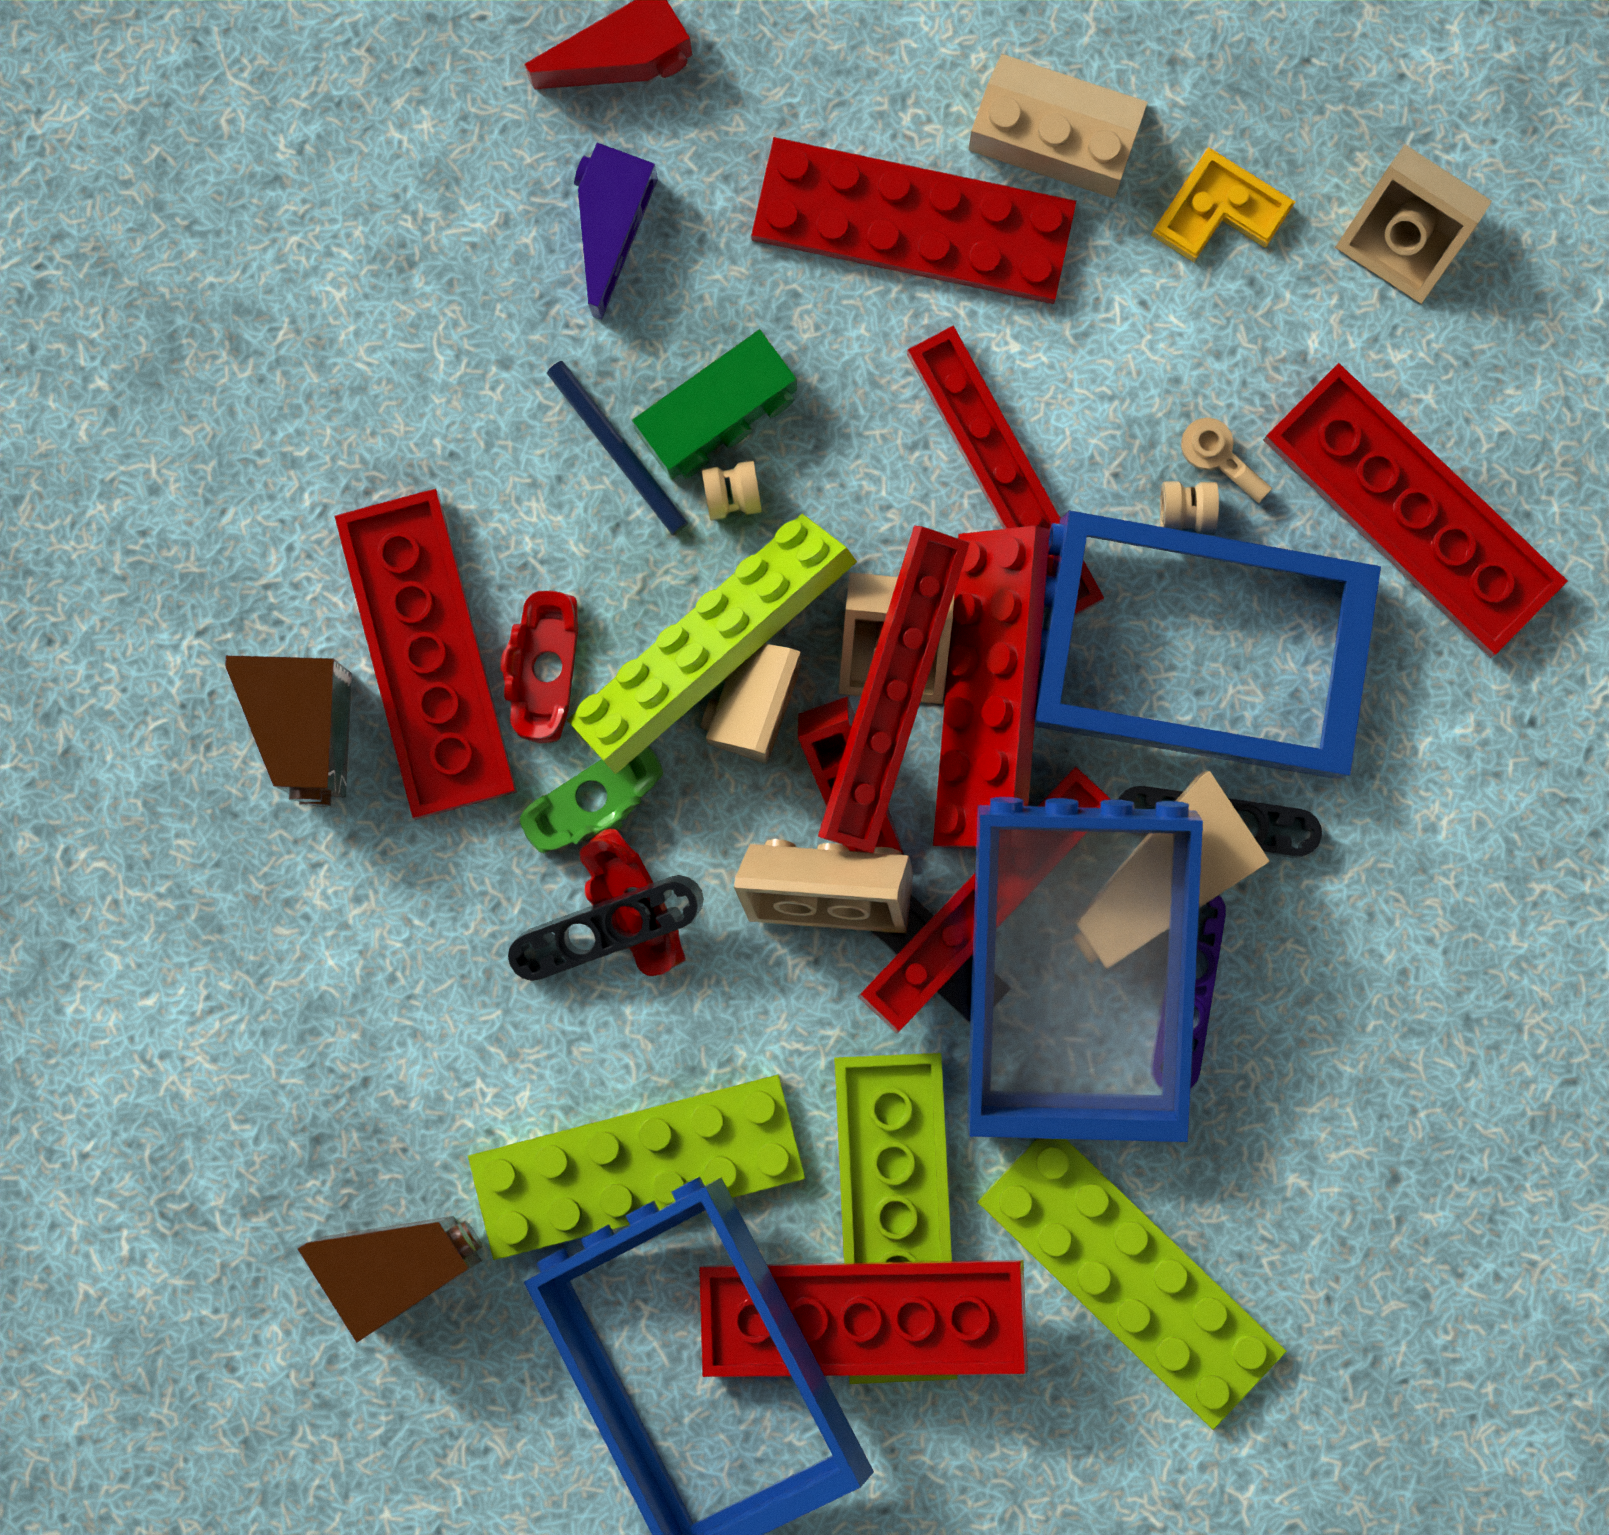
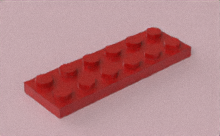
M773 137L751 239L752 241L1054 304L1077 200Z
M1340 363L1263 439L1272 450L1490 658L1494 657L1568 582L1562 574Z
M435 488L335 515L412 818L418 820L517 793L439 492Z
M1027 526L958 534V539L970 542L954 592L933 846L943 848H976L978 805H990L991 798H1020L1024 800L1023 806H1028L1050 529L1039 526ZM999 829V849H1025L1026 830Z
M1024 1260L767 1264L824 1376L1026 1374L1028 1372ZM704 1265L699 1267L703 1377L791 1376L735 1266Z

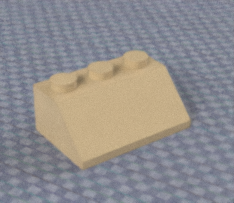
M1001 54L989 79L975 118L968 150L1115 199L1148 102Z
M772 839L767 840L765 845L749 844L735 876L734 889L749 922L907 934L913 869L909 855H902L900 851L893 848L875 847L874 853L849 851L847 847L834 843L819 844L817 849L798 848L790 841Z

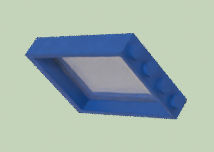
M995 797L990 799V805H978L967 1111L969 1136L1188 1142L1203 831L1202 818L1196 810H1189L1188 803L1178 801L1156 802V809H1134V803L1126 800L1101 801L1100 808H1078L1079 801L1073 799H1047L1045 807L1023 806L1024 800L1020 798Z

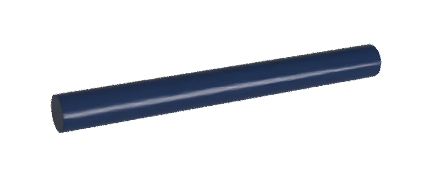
M559 361L550 367L546 374L673 536L689 524L566 364L563 361Z

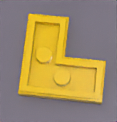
M1208 147L1152 231L1151 236L1195 263L1222 221L1266 248L1293 208L1295 201Z

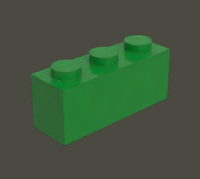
M759 329L633 418L632 423L635 432L670 480H673L680 474L684 478H689L709 463L710 459L707 455L724 443L727 448H731L744 440L752 432L750 424L766 413L769 418H773L786 410L795 400L792 394L797 391V378Z

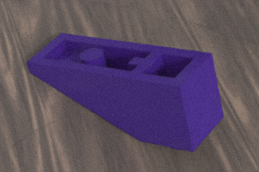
M598 142L591 157L585 155L582 157L575 174L574 185L578 186L588 305L592 316L602 320L658 181V176L654 163Z

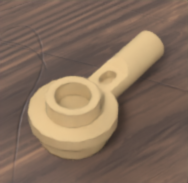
M1205 417L1197 419L1188 425L1182 435L1181 449L1183 456L1189 464L1203 470L1214 471L1220 469L1258 504L1273 489L1232 453L1234 443L1232 433L1223 422Z

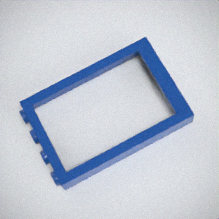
M1071 510L1060 519L1059 524L1052 523L1048 555H1053L1054 561L1051 576L1046 575L1044 600L1046 611L1041 638L1035 727L1333 779L1350 776L1381 566ZM1086 538H1096L1344 583L1320 748L1061 704Z
M698 1177L673 1190L671 1193L675 1202L659 1210L654 1200L626 1215L630 1225L614 1233L610 1224L580 1239L585 1249L569 1257L566 1249L562 1248L536 1262L540 1273L524 1281V1284L651 1534L764 1535L861 1488L874 1471L723 1179L719 1178L704 1185L702 1179ZM706 1210L832 1456L693 1523L570 1281Z

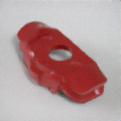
M551 590L532 593L524 603L521 623L513 624L510 640L506 649L502 652L500 670L503 673L505 683L504 698L506 701L511 702L510 723L518 736L536 743L556 742L560 739L569 712L579 628L577 600L572 595ZM547 652L556 653L562 662L560 675L550 682L540 681L534 672L537 658Z
M616 829L603 830L580 850V860L591 875V879L585 883L584 890L587 900L592 905L628 893L629 887L641 888L653 883L639 854L626 843ZM665 903L654 907L656 916L661 911L667 909ZM629 906L618 908L616 920L621 929L630 933L638 932L642 929V916L636 909ZM679 930L626 948L631 950L638 969L647 976L662 975L686 961L679 938Z

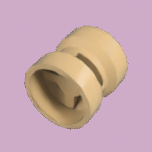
M754 460L740 462L734 469L723 471L718 466L702 469L710 521L724 519L730 512L742 511L746 515L762 512ZM725 478H730L734 504L729 505Z
M1163 481L1160 495V527L1177 530L1194 529L1199 534L1215 535L1219 513L1217 483L1200 482L1195 487H1184L1179 481Z

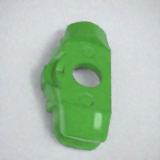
M649 746L616 775L602 759L547 795L536 799L523 811L520 816V824L526 838L539 852L546 853L562 848L572 842L576 845L582 841L592 839L606 829H616L618 831L623 827L621 822L642 802L641 798L663 776L661 763ZM589 781L602 784L607 792V800L604 806L594 812L581 809L576 800V794L580 786Z

